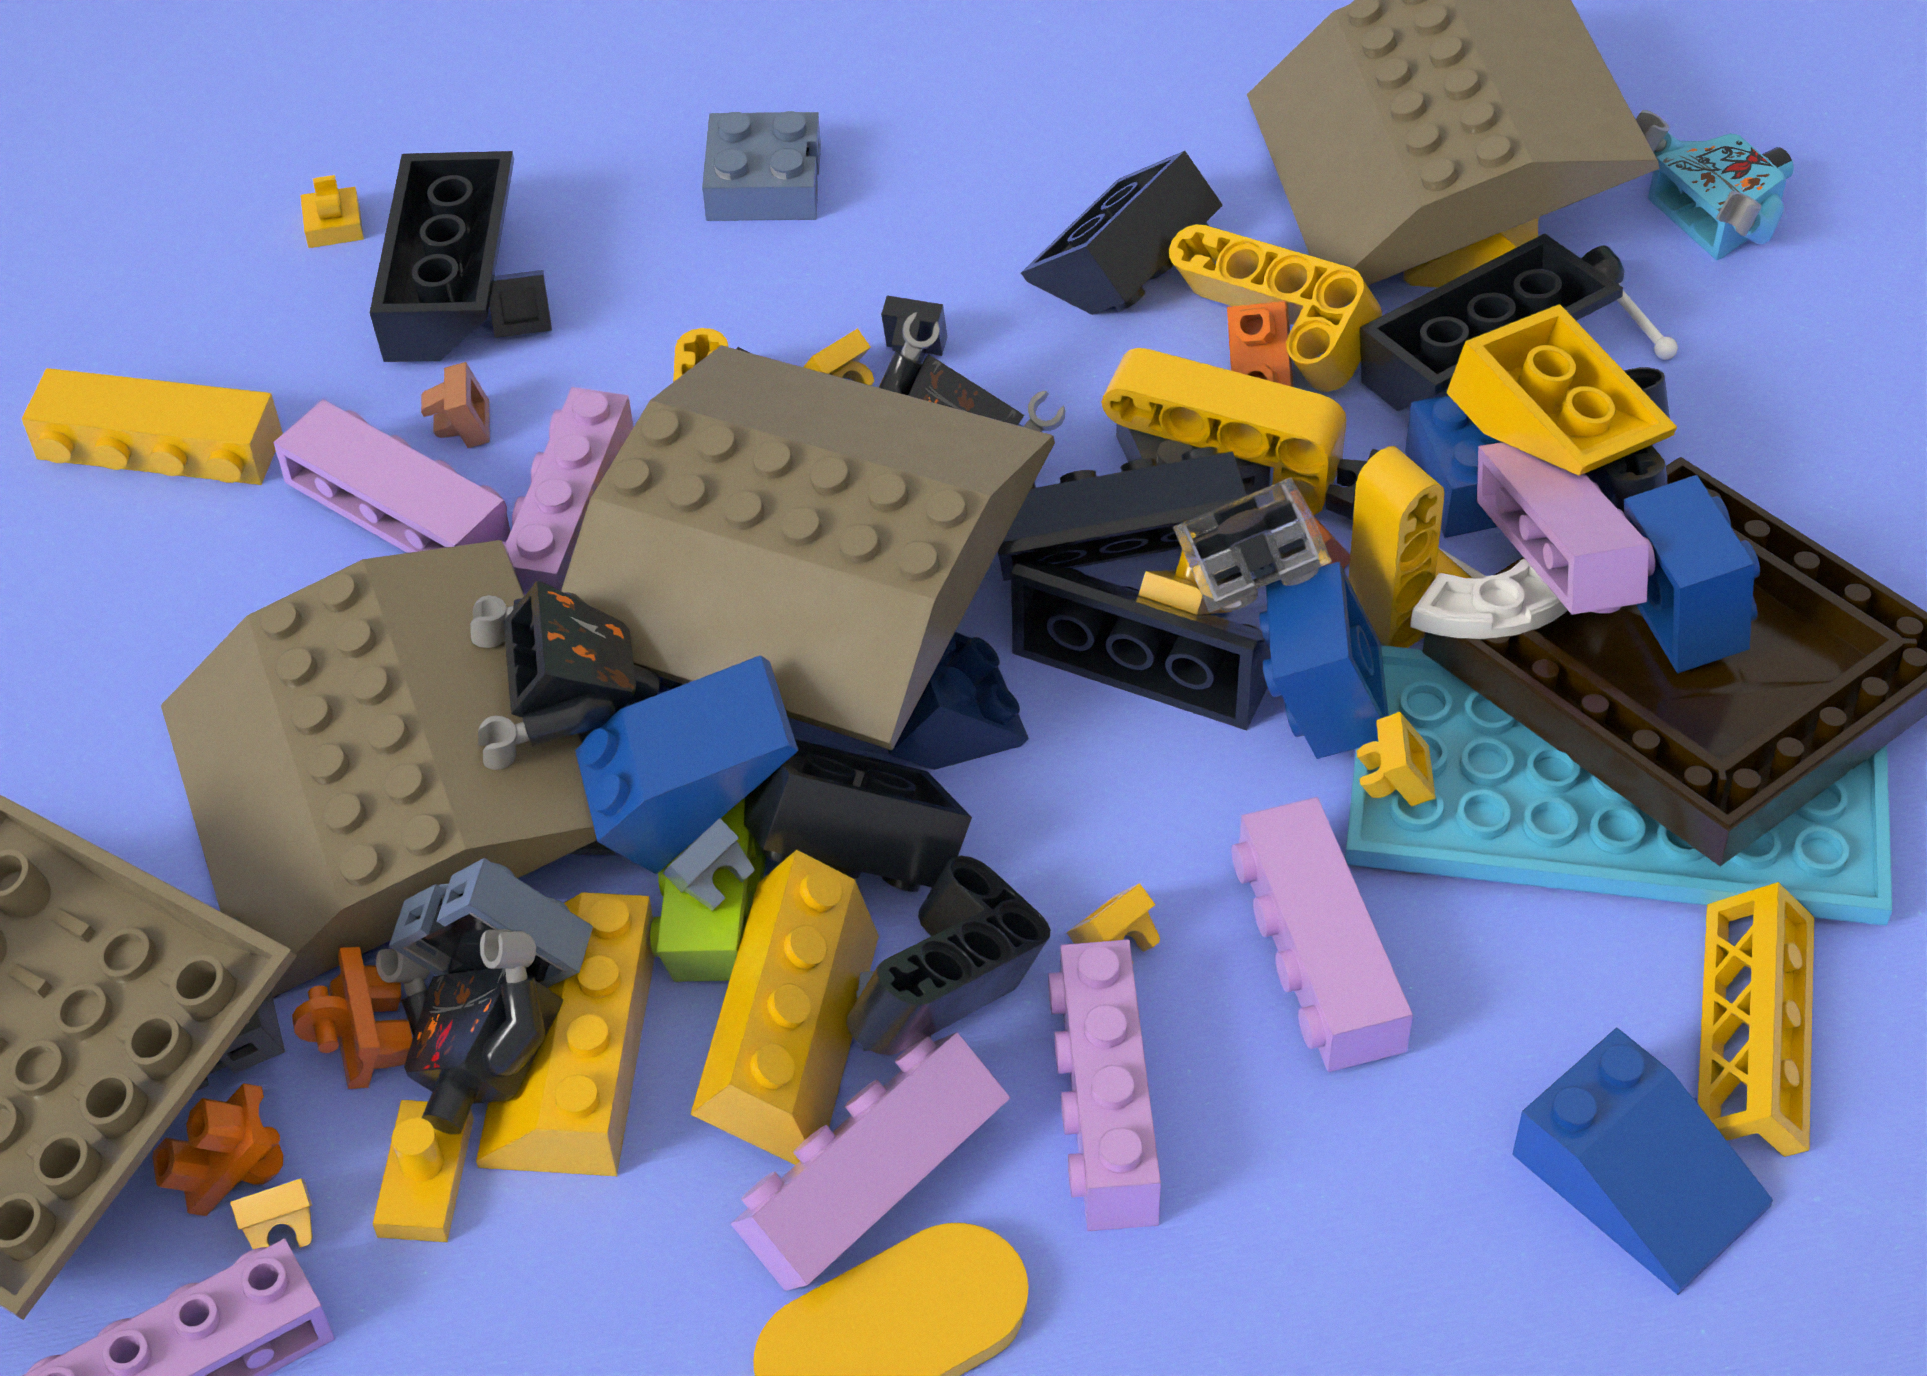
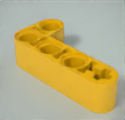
M1195 224L1188 226L1178 232L1171 241L1169 258L1195 294L1229 306L1286 301L1289 308V324L1293 325L1286 341L1287 353L1307 382L1314 389L1324 392L1337 390L1347 384L1361 361L1360 327L1382 316L1379 303L1358 271L1344 265L1207 225Z
M1134 348L1123 355L1101 401L1106 415L1116 424L1199 448L1215 447L1218 453L1233 451L1236 458L1273 467L1272 494L1274 500L1278 502L1286 499L1281 486L1284 484L1292 499L1297 498L1313 515L1322 511L1326 501L1327 489L1330 484L1334 483L1337 476V466L1340 459H1343L1347 419L1341 405L1333 399L1318 393L1151 349Z
M1388 446L1378 451L1367 461L1358 475L1355 488L1348 579L1381 645L1409 648L1425 636L1424 631L1410 627L1412 611L1437 575L1444 573L1463 578L1472 577L1439 549L1445 495L1444 487L1395 446Z

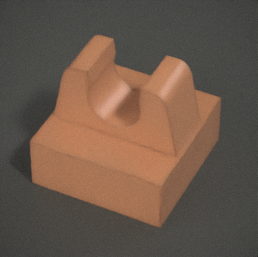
M467 362L445 367L444 382L421 394V413L423 417L433 415V432L439 438L460 436L467 448L489 443V398Z

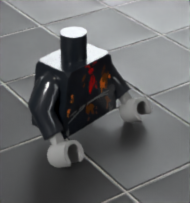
M917 312L910 315L904 322L902 333L905 345L902 351L896 350L879 388L1040 432L1043 430H1055L1062 425L1066 412L1064 405L1051 420H1041L1036 415L1038 406L1049 395L1047 391L1038 392L1031 398L1028 404L1030 419L1023 426L1020 423L1024 414L930 354L926 356L922 363L918 359L922 349H927L933 345L938 338L939 324L936 321L930 339L920 342L913 339L909 331Z
M536 581L523 598L514 600L513 606L506 607L502 599L490 595L481 597L473 606V620L470 623L471 641L476 646L484 648L495 647L505 641L511 714L523 718V722L515 725L511 720L503 716H490L482 722L478 730V745L486 746L483 750V764L489 769L501 770L510 766L516 758V745L530 741L532 747L566 736L593 731L603 726L627 704H635L656 696L660 685L659 675L654 671L634 665L630 630L624 622L588 605L576 594L562 592L546 583Z
M508 929L486 930L481 937L480 954L483 963L489 969L433 976L428 990L424 982L430 974L428 969L394 949H381L377 954L376 968L380 978L387 983L403 982L407 997L401 999L413 1035L404 1068L409 1078L432 1092L422 1118L429 1121L436 1130L449 1134H460L472 1104L509 1101L517 1093L560 1010L564 999L537 982L535 976L527 975L526 967L533 963L536 956V944L534 939L524 931H510Z

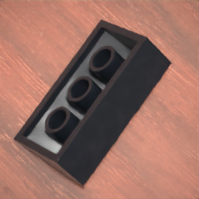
M513 151L401 154L369 312L383 362L441 361L488 318L515 160Z
M1544 233L1361 326V383L1396 411H1400L1411 406V402L1427 399L1449 387L1465 341L1558 304L1577 321L1623 296V287Z
M1204 447L1183 453L1181 455L1182 461L1157 465L1156 459H1138L1121 465V472L1097 476L1095 470H1079L1061 476L1059 484L1036 488L1034 482L998 550L1003 581L1011 580V572L1017 563L1045 561L1063 568H1078L1183 548L1187 536L1183 526L1186 525L1187 529L1201 532L1209 531L1218 527L1213 513L1247 499L1233 451L1218 454L1217 448Z
M1045 561L1015 564L1011 572L1012 654L1247 731L1268 688L1263 672V660L1271 658V652L1260 629L1249 624H1239L1211 614L1195 615L1138 596L1140 590L1107 582L1085 575L1073 568H1063Z

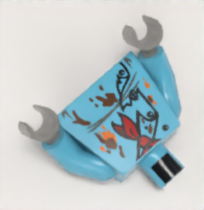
M1642 110L1639 113L1636 121L1655 154L1660 169L1653 171L1648 199L1716 261L1725 257L1748 239L1757 244H1764L1771 240L1784 213L1782 197L1786 179L1790 178L1794 171L1793 161L1786 150L1776 147L1761 154L1740 135L1732 133L1706 141H1680L1668 133L1670 130L1669 126L1660 116L1648 110Z

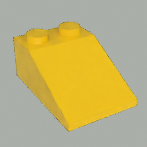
M1560 304L1465 341L1446 392L1483 434L1578 476L1674 436L1677 426Z

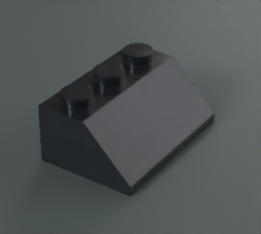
M1184 150L1117 179L1021 272V275L1028 283L1091 315L1115 307L1118 312L1124 311L1145 295L1146 291L1142 286L1149 279L1161 276L1174 266L1169 258V247L1177 233L1195 224L1209 226L1207 221L1223 204Z
M795 739L799 751L745 797L744 826L762 847L761 852L768 858L782 863L794 851L798 850L853 879L859 878L861 872L882 876L883 881L889 885L909 892H918L921 885L931 888L934 886L948 861L952 857L959 855L972 820V816L928 771Z

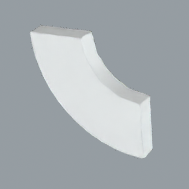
M1523 558L1511 570L1483 578H1463L1439 573L1413 609L1410 627L1454 638H1498L1518 635L1540 628L1563 615L1567 608L1525 558Z

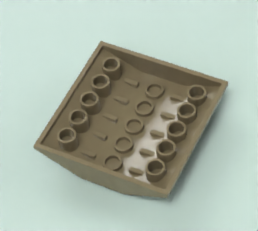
M1354 0L1349 5L1334 10L1246 94L1309 255L1358 271L1367 286L1660 169L1655 154L1571 0Z
M721 345L653 397L647 404L590 498L561 591L576 594L588 605L624 622L630 630L634 665L654 671L659 677L687 684L761 655L771 663L789 718L893 750L1055 444L1054 436Z
M502 540L362 559L247 615L161 704L220 912L232 918L237 917L243 924L290 948L297 955L271 990L273 998L339 966V948L360 947L361 954H364L391 941L404 900L434 884H449L453 874L483 858L492 863L507 867L518 879L597 840L575 752L583 743L580 733L532 747L530 741L516 745V758L514 762L501 770H492L483 764V750L486 746L478 745V730L482 722L490 716L506 717L514 725L523 722L522 717L511 714L505 641L498 646L490 648L478 647L471 641L470 623L473 620V606L477 600L487 595L496 596L504 601L506 607L514 605L515 599L525 596L507 548Z
M0 794V1307L24 1320L297 955L290 948Z

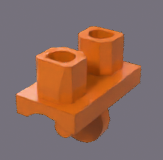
M1280 301L1227 307L1231 371L1294 387L1292 359L1287 353L1286 341L1290 333L1288 303Z
M360 947L339 948L338 952L341 973L330 982L329 991L326 986L322 985L309 989V1000L299 1005L292 1014L294 1033L300 1039L308 1042H317L318 1050L322 1053L334 1052L340 1045L348 1089L369 1088L374 1069L405 1065L413 1038L409 1021L406 1019L375 1021L373 1012L398 1010L401 1000V982L387 983L383 981L378 975L376 965L363 964Z
M243 1083L226 1102L201 1098L189 1111L186 1123L188 1141L165 1138L153 1151L152 1159L156 1185L162 1188L184 1191L187 1213L207 1216L237 1183L244 1181L253 1185L265 1184L271 1181L281 1170L284 1155L279 1145L280 1135L276 1129L270 1126L264 1127L259 1117V1104L264 1098L262 1086Z

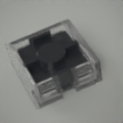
M1291 477L1173 527L1209 613L1219 609L1233 611L1243 608L1256 600L1258 588L1277 580H1281L1282 584L1286 586L1303 583L1314 577L1318 573L1319 567L1332 562L1315 518Z

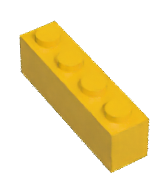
M51 368L45 369L21 418L38 460L262 485L276 452L273 442L283 434L272 393Z

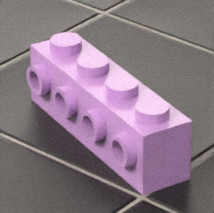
M571 387L562 410L556 409L550 421L548 444L544 453L538 452L534 457L531 468V484L526 496H519L517 498L512 514L511 532L507 541H502L507 548L524 594L530 590L536 581L546 583L560 591L562 590L590 498L634 427L629 395Z
M324 399L273 442L286 484L406 553L496 540L506 542L511 532L506 503L494 489L486 485L479 486L457 474L446 462L442 460L434 461L412 449L401 437L397 435L389 436L369 425L358 413L352 410L344 411Z
M1503 442L1478 446V504L1572 615L1585 612L1612 613L1619 610L1622 606L1647 602L1648 576L1653 575L1655 570L1653 547L1648 538L1643 537L1626 519L1622 510L1617 509L1601 492L1597 483L1592 482L1586 474L1578 476Z
M1314 797L1241 815L1239 843L1233 844L1231 848L1234 869L1242 884L1250 882L1256 896L1253 899L1254 915L1261 935L1263 937H1273L1278 950L1275 955V961L1281 985L1287 993L1295 991L1301 1005L1298 1011L1301 1033L1309 1049L1318 1047L1328 1072L1406 1053L1413 1018L1412 1011L1319 798Z
M1130 940L1060 945V972L1048 973V988L1051 1015L1063 1014L1065 1031L1054 1032L1057 1073H1070L1072 1090L1061 1092L1064 1135L1077 1134L1079 1152L1068 1154L1071 1198L1084 1197L1087 1231L1159 1226L1161 1180Z
M958 1032L934 1042L930 1037H926L907 1048L895 1060V1063L901 1069L898 1074L884 1086L878 1079L865 1086L844 1106L851 1114L849 1118L833 1132L827 1125L822 1126L794 1150L793 1153L800 1162L782 1178L775 1171L771 1172L743 1195L741 1200L747 1206V1209L731 1225L784 1291L808 1286L1010 1099V1096Z
M284 1238L269 1247L248 1251L234 1265L200 1283H189L176 1289L165 1301L133 1318L120 1319L107 1325L99 1332L97 1337L62 1355H52L38 1361L22 1376H268L335 1340L316 1294Z

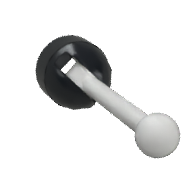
M1598 246L1581 258L1620 285L1623 281L1625 270L1621 260L1609 246ZM1623 290V296L1617 299L1618 303L1655 344L1654 351L1657 357L1663 360L1672 359L1678 351L1677 342L1671 337H1664Z

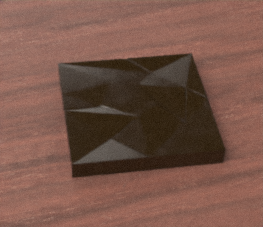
M1679 457L1666 465L1668 484L1698 475L1710 496H1719L1724 502L1730 517L1731 528L1740 542L1747 540L1757 555L1760 575L1754 579L1753 585L1757 619L1751 621L1749 650L1677 673L1636 604L1622 606L1619 610L1612 613L1585 612L1572 615L1567 610L1563 615L1540 628L1513 636L1470 639L1447 637L1425 632L1422 653L1554 748L1567 753L1579 766L1721 867L1845 776L1851 769L1860 765L1927 715V612L1697 466ZM1521 557L1495 575L1511 570L1524 557Z

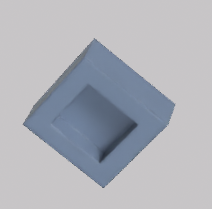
M719 818L674 860L663 874L681 893L683 891L687 892L713 911L725 899L723 894L713 884V873L718 869H727L740 882H743L755 869L736 841L738 836Z

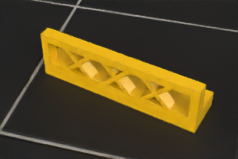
M1779 882L1707 904L1697 1104L1727 1141L1758 1133L1781 1155L1786 1157L1806 1152L1810 1149L1814 916ZM1753 915V925L1735 946L1728 943L1729 922ZM1747 966L1751 969V982L1736 1000L1730 1003L1726 1000V988L1743 967ZM1744 1023L1749 1027V1040L1735 1057L1728 1062L1724 1059V1045ZM1742 1082L1747 1086L1746 1111L1721 1117L1723 1102Z

